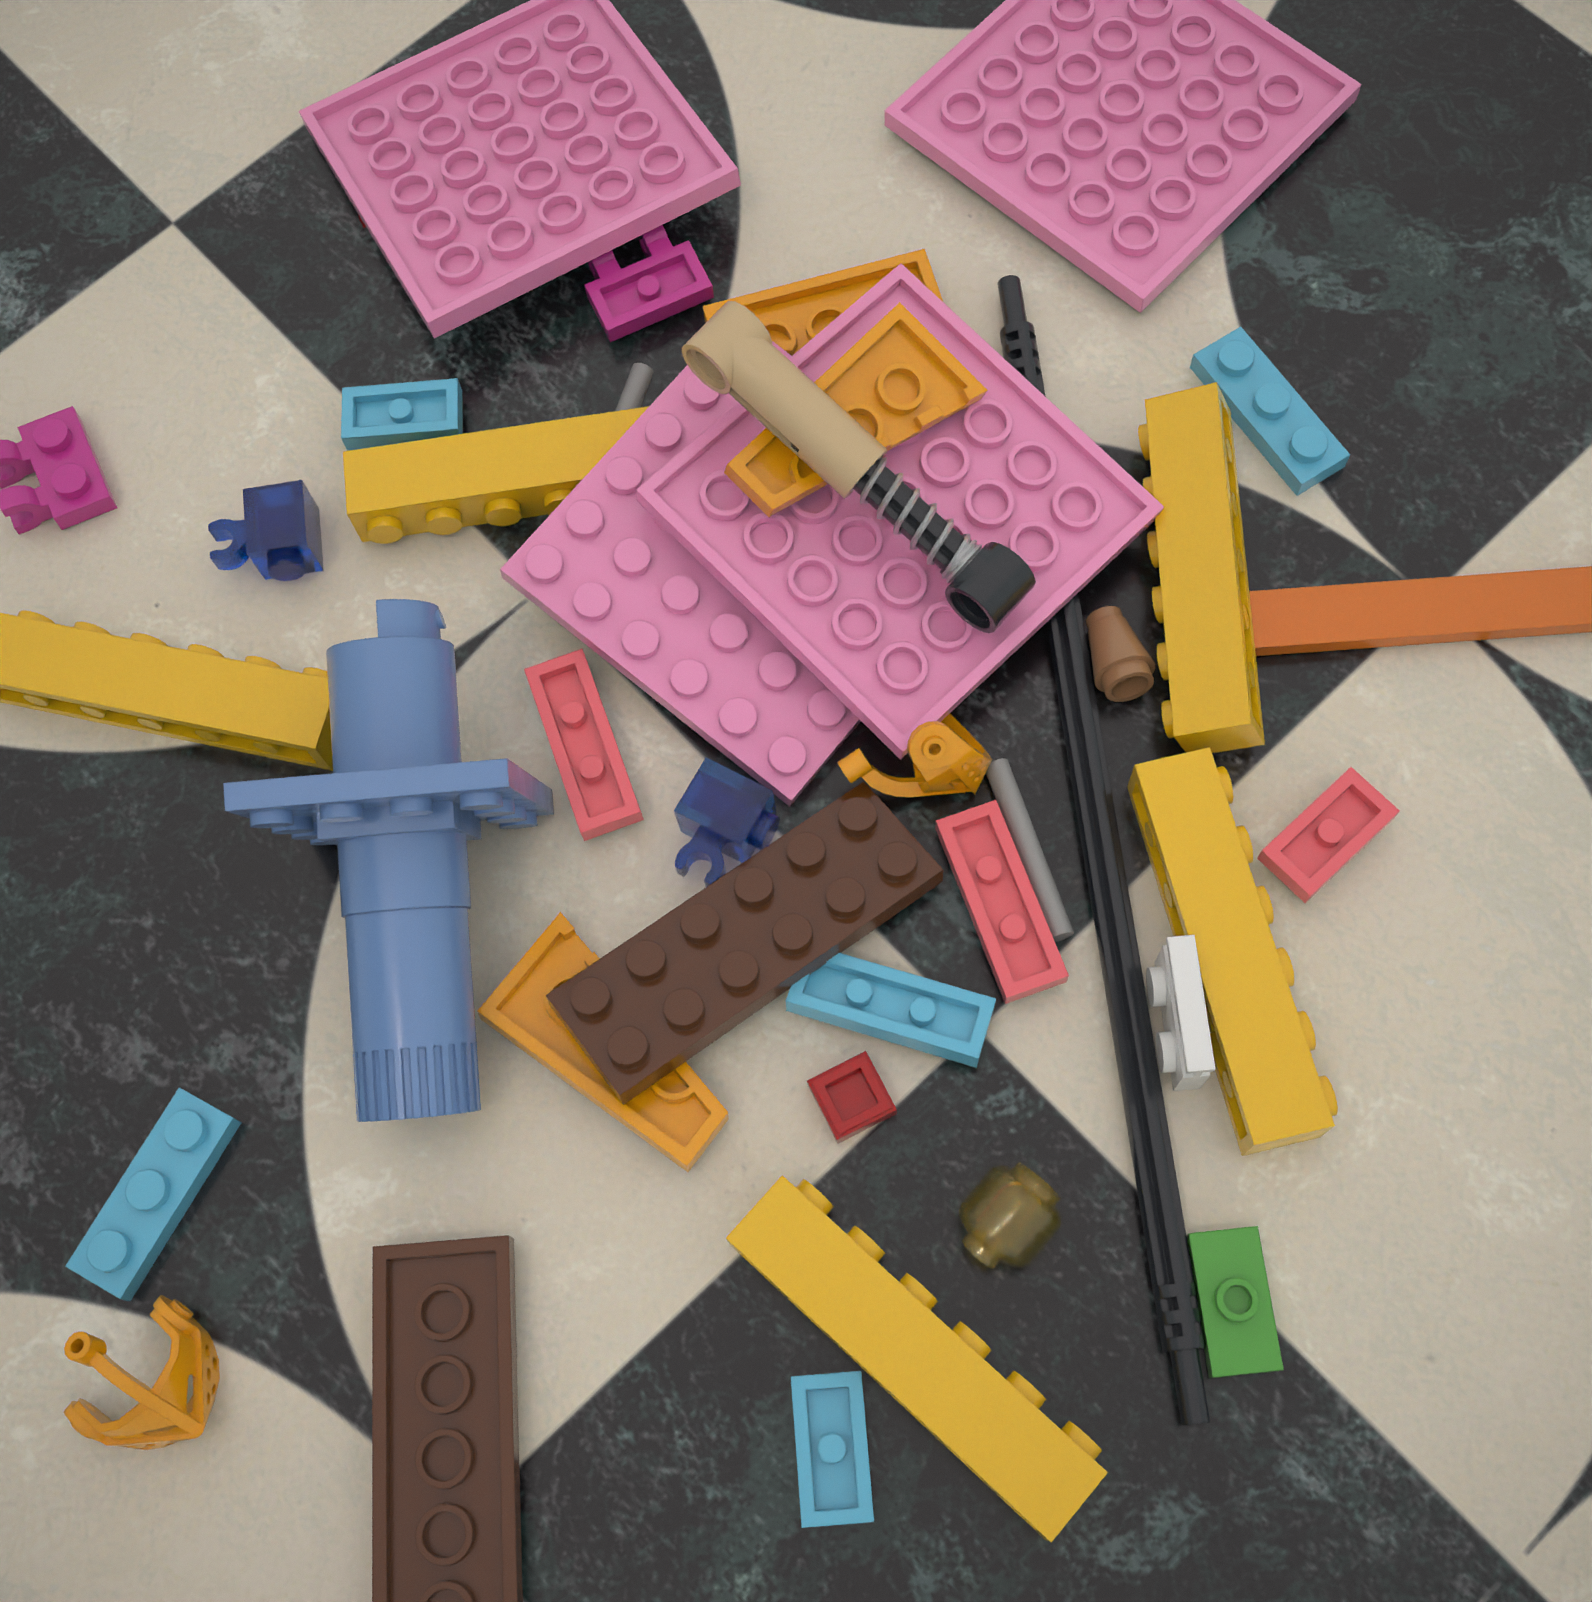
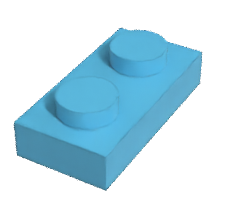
M458 378L342 388L341 439L347 450L463 434V398Z
M862 1371L791 1376L802 1528L874 1522Z

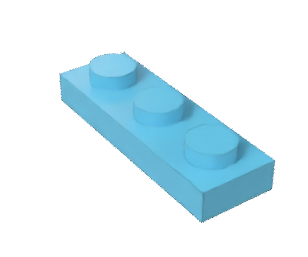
M1242 327L1235 329L1193 354L1190 369L1204 385L1217 382L1231 411V418L1296 496L1346 466L1350 457L1348 451Z
M838 953L826 961V964L812 974L806 975L790 987L786 998V1011L977 1068L993 1015L996 998Z
M178 1088L65 1267L117 1298L131 1301L242 1122L189 1092Z

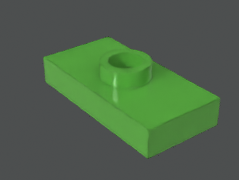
M1258 1226L1188 1233L1186 1236L1205 1342L1204 1352L1209 1379L1284 1370Z

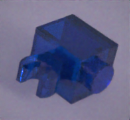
M303 480L243 489L244 520L219 519L208 524V531L216 542L232 540V543L226 549L210 552V559L220 570L237 569L246 563L250 557L265 580L292 581L301 578L306 573L324 571L319 507Z
M705 757L674 809L680 831L692 837L690 842L684 845L676 856L675 868L677 874L684 877L695 861L706 860L712 864L710 871L704 879L705 887L726 874L722 853L743 863L752 856L756 848L762 850L767 847L772 841L780 822V817L775 815L777 811L773 791Z

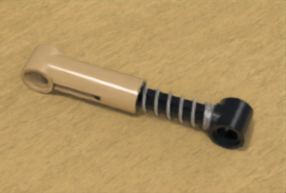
M727 301L682 347V355L686 364L701 382L720 394L729 393L844 499L855 490L860 495V504L869 503L877 510V519L886 518L894 526V535L903 534L911 541L910 550L919 548L927 556V565L936 564L941 569L942 579H946L947 583H950L945 591L948 603L969 625L985 633L994 632L1033 589L1036 583L1034 574L1019 555L1010 548L996 542L987 543L982 548V544L977 545V540L970 539V534L961 535L953 528L954 518L944 520L936 512L937 503L928 505L919 497L920 488L911 490L903 482V473L895 475L885 466L887 464V457H884L888 450L772 345V339L766 327L745 306L735 301Z

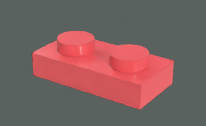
M1350 767L1260 852L1257 859L1306 903L1397 816L1400 810Z

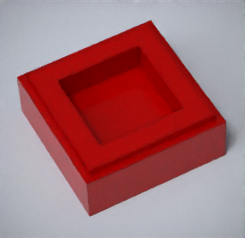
M866 1051L807 1080V1085L837 1144L897 1114V1109Z

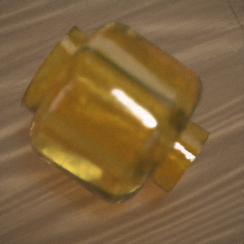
M1017 1162L1013 1168L1004 1165H994L985 1173L959 1206L960 1221L968 1231L962 1243L976 1258L990 1268L994 1269L1000 1260L1013 1267H1026L1059 1230L1061 1215L1055 1205L1061 1197L1045 1180L1021 1162Z

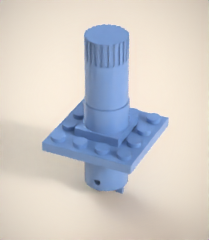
M376 600L378 637L347 641L333 645L326 650L333 761L332 774L223 783L225 811L249 818L251 828H271L272 834H291L292 839L310 840L311 845H337L341 917L345 918L357 1122L435 1117L481 1110L468 909H471L467 841L482 839L480 821L487 820L488 823H499L500 829H520L538 826L537 816L554 815L552 789L508 758L462 762L454 645L449 641L441 639L440 629H445L446 624L439 607L433 603L420 600Z

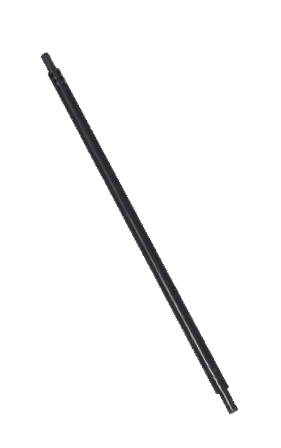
M1015 275L1004 276L997 283L1004 327L1000 330L1003 358L1045 396L1033 324L1027 321L1020 278ZM1077 593L1046 622L1161 1344L1163 1353H1170L1182 1426L1211 1423L1198 1350L1205 1348L1079 593Z

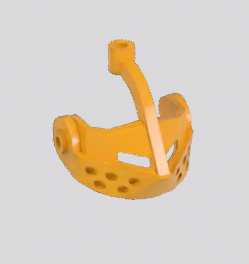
M948 714L941 722L928 721L912 731L908 739L907 751L913 762L915 778H898L880 772L869 763L860 748L837 763L850 783L862 777L870 787L884 794L896 797H920L964 792L976 794L992 758L976 738L952 714Z
M162 1295L153 1304L154 1310L150 1313V1316L171 1337L170 1358L152 1388L132 1376L107 1356V1346L104 1340L79 1331L73 1333L68 1338L64 1347L65 1355L68 1359L88 1367H93L112 1384L139 1402L119 1420L112 1421L88 1401L81 1398L78 1401H72L64 1410V1414L77 1432L106 1446H119L140 1450L164 1448L178 1441L196 1439L202 1435L213 1408L220 1379L219 1358L211 1336L192 1317L194 1315L193 1312L176 1299L172 1301ZM189 1375H192L193 1395L187 1403Z

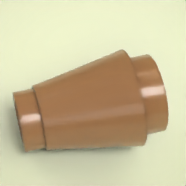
M1105 606L1093 611L1087 617L1086 625L1088 628L1096 688L1105 692L1107 699L1114 702H1124L1140 697L1150 690L1154 684L1152 674L1155 670V662L1126 618L1123 617L1120 608Z

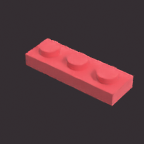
M583 648L525 668V674L584 841L644 820Z
M993 800L936 820L935 830L1005 1004L1066 983L1069 977L997 801Z

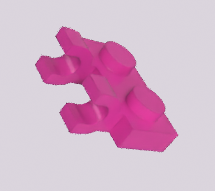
M663 225L641 235L642 239L639 240L646 259L621 269L611 250L588 262L589 269L595 280L585 284L586 294L610 342L714 298L713 286L689 240L673 247Z
M73 406L17 427L23 441L15 443L10 440H0V488L2 489L0 490V509L5 517L10 516L14 529L19 535L36 528L43 521L51 518L63 530L117 509L82 420ZM34 472L40 483V486L37 488L25 485L11 486L19 482L24 476Z

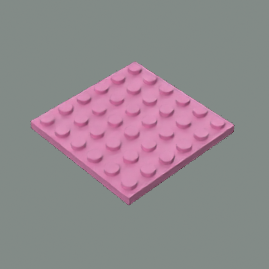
M530 0L299 110L308 132L434 339L741 186L736 165L610 0Z
M1005 0L884 110L885 126L1141 313L1357 100L1362 84L1236 0Z
M900 263L790 357L789 360L815 382L900 302L988 390L981 400L887 451L884 457H887V464L885 466L895 475L903 473V482L911 490L920 488L919 497L928 505L937 503L936 512L944 520L954 518L953 528L961 535L970 534V539L977 540V545L982 544V548L990 542L1000 543L1010 548L1026 562L1033 572L1036 581L1033 589L994 632L985 633L979 631L964 621L952 609L945 595L946 588L950 583H947L946 579H942L941 569L936 564L927 565V556L919 548L910 550L911 541L903 534L894 535V526L886 518L877 519V510L869 503L860 504V495L855 490L844 499L828 484L768 517L724 473L727 464L766 428L739 402L636 489V500L901 760L908 753L907 744L912 731L928 721L941 722L1148 528L1155 521V517L1164 509V506Z
M772 341V345L776 347L785 357H787L788 359L792 357L789 353H787L785 350H783L780 346H778L776 343ZM687 365L500 569L501 576L536 606L790 807L861 720L636 500V489L738 403L729 393L720 394L710 389L701 382Z

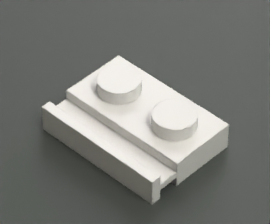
M1195 935L1167 937V945L1162 946L1154 962L1155 967H1147L1146 971L1149 1002L1151 1007L1161 1006L1164 1032L1156 1033L1158 1065L1161 1073L1171 1072L1173 1091L1200 1089L1211 1076L1210 1072L1215 1071V1062Z

